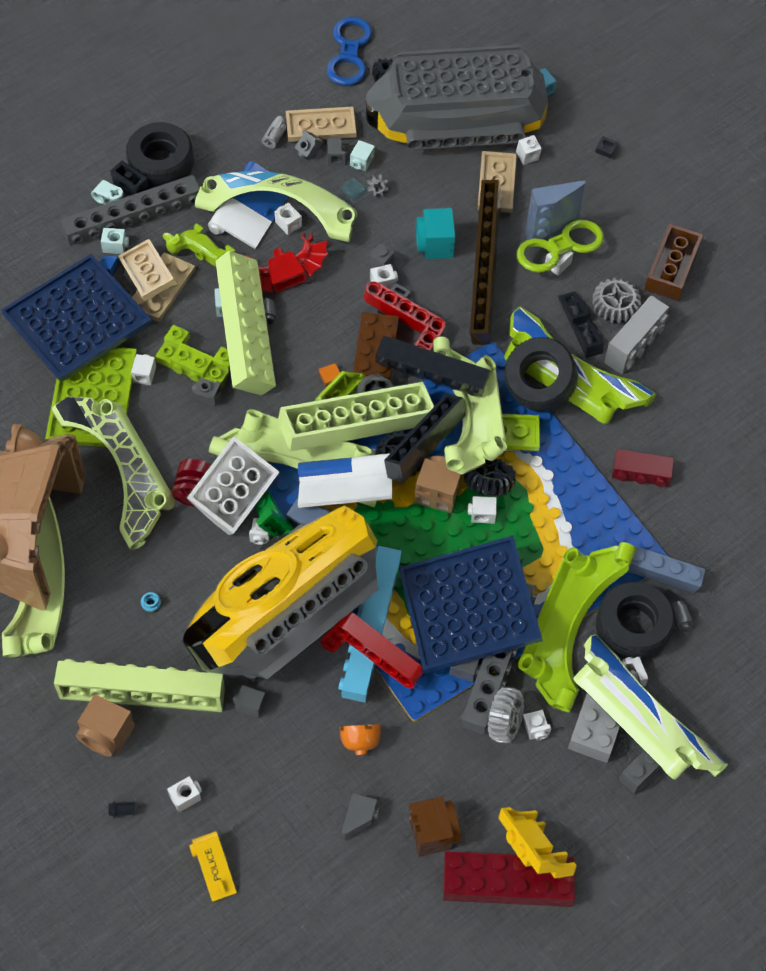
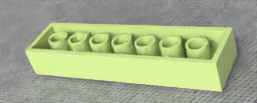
M228 251L216 260L232 385L233 388L262 396L274 388L276 383L258 262L255 259Z
M419 382L281 407L278 423L290 452L412 429L429 413L434 405L424 383Z
M66 659L58 661L54 685L60 699L90 701L93 695L96 694L115 704L222 712L225 685L223 674L199 672L195 669L180 671L171 667L167 669H158L155 666L143 668L133 664H127L126 666H118L115 663L97 664L93 661L81 663Z

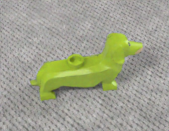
M197 223L194 225L193 230L184 231L180 235L179 233L175 234V236L170 233L163 234L167 250L171 254L176 255L183 249H190L199 260L204 259L215 267L216 260L226 252H235V249L229 245L225 246L226 250L218 248L207 235L201 234L203 227Z

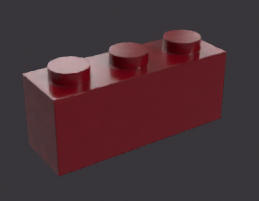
M617 449L614 457L612 478L620 481L629 480L639 484L648 483L658 487H668L672 477L673 458Z

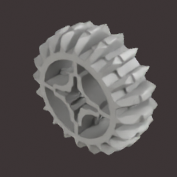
M615 277L612 281L608 278L605 282L601 281L599 286L595 288L592 296L595 312H598L599 317L604 316V321L611 319V323L614 320H617L618 323L621 320L627 322L628 318L630 319L641 306L639 289H635V284L629 285V280L623 282L622 278L619 281Z
M502 687L494 696L487 723L489 726V737L499 743H511L518 734L524 714V698L521 691L511 687Z

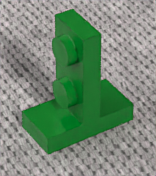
M266 491L254 506L260 517L256 520V523L260 528L280 541L294 530L295 527L284 519L272 495Z

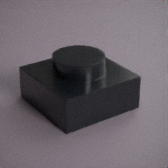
M602 136L595 152L611 158L618 146V142Z

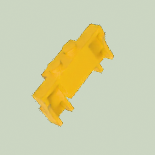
M511 807L501 808L499 820L508 831L506 834L507 842L512 846L525 866H532L537 874L550 872L554 878L574 875L576 864L575 862L566 863L568 856L566 851L551 853L553 845L543 833L546 824L544 821L536 822L538 815L536 810L516 811Z

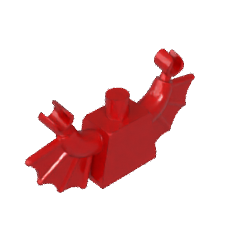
M303 233L302 239L305 243H303L302 250L296 255L292 251L284 253L282 248L275 249L273 251L274 258L268 260L269 266H258L262 292L272 293V284L276 293L308 281L305 272L309 277H312L316 270L322 268V262L328 256L326 247L329 242L323 241L311 244L314 241L312 233H310L309 239H305L306 234Z

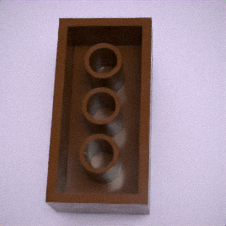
M669 223L647 277L644 290L679 301L699 250L703 234Z
M362 312L353 372L362 373L366 376L379 374L391 381L392 367H382L376 363V353L383 335L397 339L399 316Z

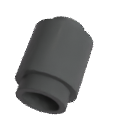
M263 298L267 326H271L276 320L275 302L269 298Z
M683 601L671 603L675 613L674 629L679 630V632L689 630L690 626L693 625V621L687 605Z

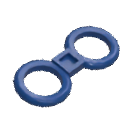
M347 17L340 20L333 29L335 40L342 46L340 55L329 61L327 66L329 78L342 86H352L364 79L366 65L362 59L357 57L358 48L368 43L372 36V29L368 22L357 17ZM347 25H358L364 29L365 34L361 39L351 41L343 38L340 31ZM351 62L358 66L359 72L354 77L342 78L335 74L334 68L339 63Z

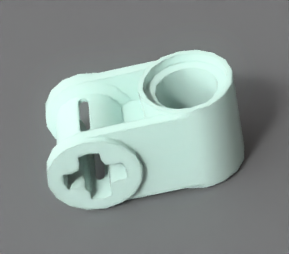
M102 180L91 192V196L98 203L107 204L122 199L123 191L120 187Z

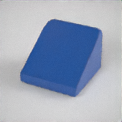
M104 256L100 264L112 276L119 265L118 256Z

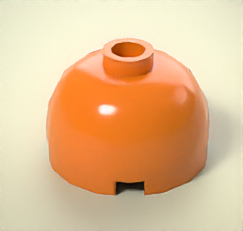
M381 724L339 727L342 744L348 750L355 751L356 755L368 754V750L374 749L381 739Z

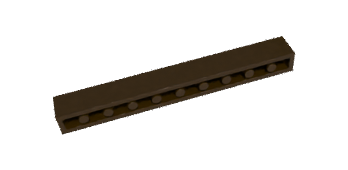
M481 180L470 321L472 344H491L501 204L499 180Z

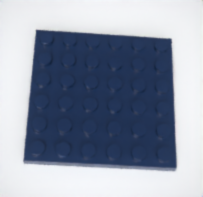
M92 254L0 310L4 318L60 382H63L153 324L149 315Z
M513 536L398 567L424 674L543 641Z

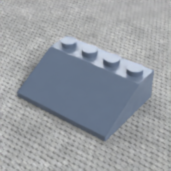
M585 180L532 189L525 232L527 240L537 238L549 241V239L562 234L565 225L579 219ZM531 247L530 249H541L542 247Z

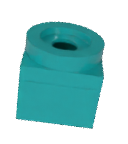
M452 208L423 209V217H416L417 252L424 253L425 260L453 258L455 232Z

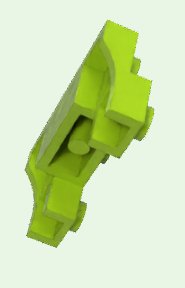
M173 325L164 337V344L155 355L156 362L173 369L177 374L188 376L195 382H198L200 378L213 382L219 381L221 382L222 389L230 373L228 349L221 346L214 357L186 345L190 339L189 332Z

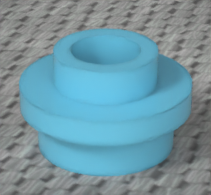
M148 592L141 598V606L145 611H156L161 605L160 597L156 593ZM154 601V604L148 605V602Z

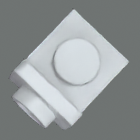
M253 518L252 529L249 532L250 542L257 545L269 544L271 535L257 525L256 520L259 518Z
M628 657L623 659L622 663L628 670H631L630 673L642 686H646L648 676L640 658Z
M543 710L523 714L522 718L530 740H542L548 737L551 726L547 724Z

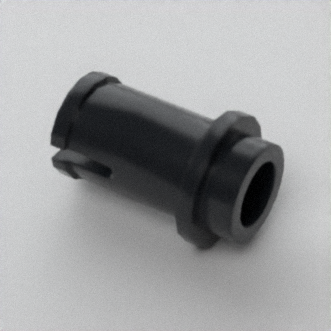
M113 801V803H109V816L116 818V816L135 815V802L116 803Z

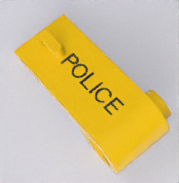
M214 831L192 839L193 844H190L189 847L192 856H197L212 902L237 893L217 832Z

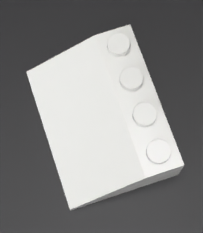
M233 436L188 495L187 499L215 525L228 535L235 533L279 471Z

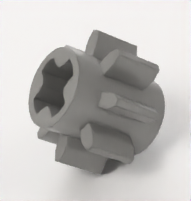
M381 174L379 177L372 175L373 179L371 181L367 180V183L371 185L367 188L368 191L373 190L374 196L377 193L383 196V191L388 190V187L384 185L388 182L387 179L382 180ZM380 182L381 186L375 188L374 184Z

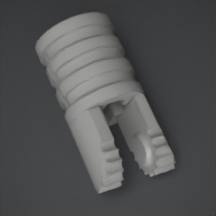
M282 116L274 119L263 136L262 143L266 147L275 148L285 132L286 125L282 124L284 122Z

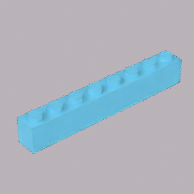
M378 546L376 554L378 590L367 598L363 605L359 606L357 616L382 635L402 551ZM349 644L348 653H351L350 659L345 660L343 671H346L345 678L341 677L339 690H342V698L365 703L375 663Z

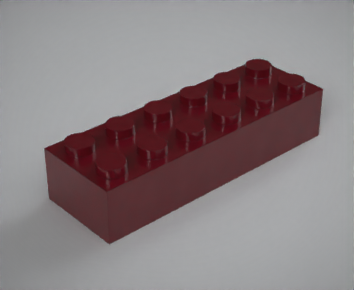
M445 851L443 901L572 907L574 903V875L554 878L550 872L537 874L532 866H525L517 855ZM567 857L566 863L574 862V857Z

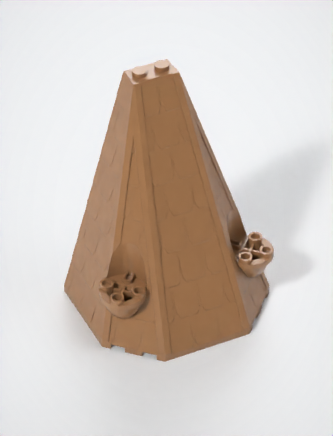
M13 424L11 429L12 437L6 443V451H0V592L36 609L46 611L51 592L38 554L39 546H36L37 534L40 533L42 519L51 491L57 490L81 494L86 476L75 435L65 434L42 440L36 433L27 429L25 425Z

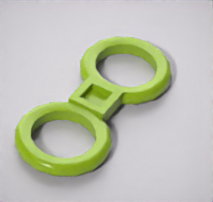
M580 219L571 221L565 225L562 234L549 239V241L534 238L523 242L517 250V259L520 265L529 271L546 272L556 266L561 254L571 250L578 253H589L597 250L604 241V234L601 228L594 222ZM576 228H587L595 234L596 240L588 245H580L571 240L569 233ZM531 247H542L550 252L552 258L547 263L534 264L526 259L524 253Z

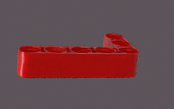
M371 281L366 285L363 295L366 303L387 315L399 316V322L421 334L415 346L433 351V341L442 336L445 328L443 319L376 281Z
M352 612L330 628L320 642L330 652H335L345 641L407 688L412 689L424 673L419 663Z

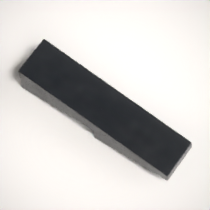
M576 291L559 295V301L585 357L603 354L604 343L589 320V312Z

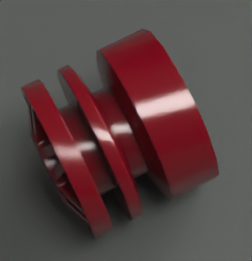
M185 459L179 462L176 473L177 479L174 481L171 494L173 498L182 504L196 507L187 497L212 464L198 459Z

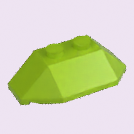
M342 371L315 401L357 394V387L366 375Z

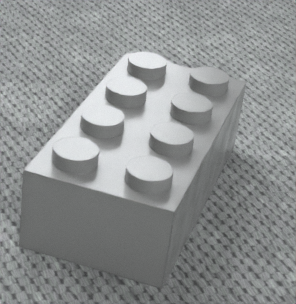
M650 296L609 342L604 363L620 374L630 370L635 363L634 360L644 354L647 345L651 346L656 338L655 336L657 334L660 335L666 327L664 323L669 317L667 314L669 306Z
M588 693L586 694L568 749L607 763L620 725Z

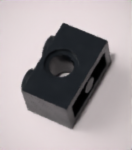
M123 160L110 170L113 184L120 187L130 196L150 189L147 177Z

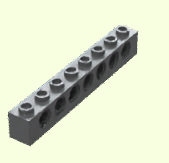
M190 175L60 219L62 230L69 246L79 244L82 241L102 235L103 228L120 229L129 227L132 224L195 204L200 188L194 176Z
M527 583L531 601L534 605L537 596L534 593L535 586ZM518 648L500 653L505 658H498L496 654L484 657L460 727L484 735L486 728L488 729L489 727L487 724L489 721L488 716L494 696L502 687L505 688L506 681L503 679L505 674H510L512 663L509 662L511 656H516ZM495 671V672H497L499 675H498V676H492V675L489 674V672ZM490 689L493 693L485 694L483 690ZM483 707L486 711L481 713L476 708Z

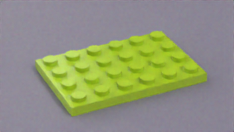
M115 347L63 382L56 379L45 439L71 434L76 436L78 445L106 447L101 440L88 431L76 427H61L52 411V407L67 396L93 398L97 403L108 399L119 403L127 415L133 382L131 371L137 349Z

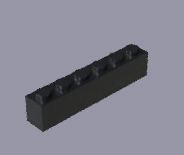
M384 335L376 353V363L382 367H392L398 372H407L419 379L425 378L438 385H447L453 390H463L471 396L482 397L490 374L489 369Z
M449 393L444 395L385 458L387 478L404 483L413 474L425 458L434 451L465 417L463 397Z

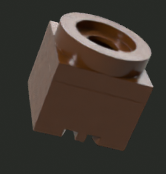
M442 796L410 803L408 817L411 829H413L414 839L416 838L415 845L418 857L451 850L452 844L461 842L459 822L452 800L444 801Z

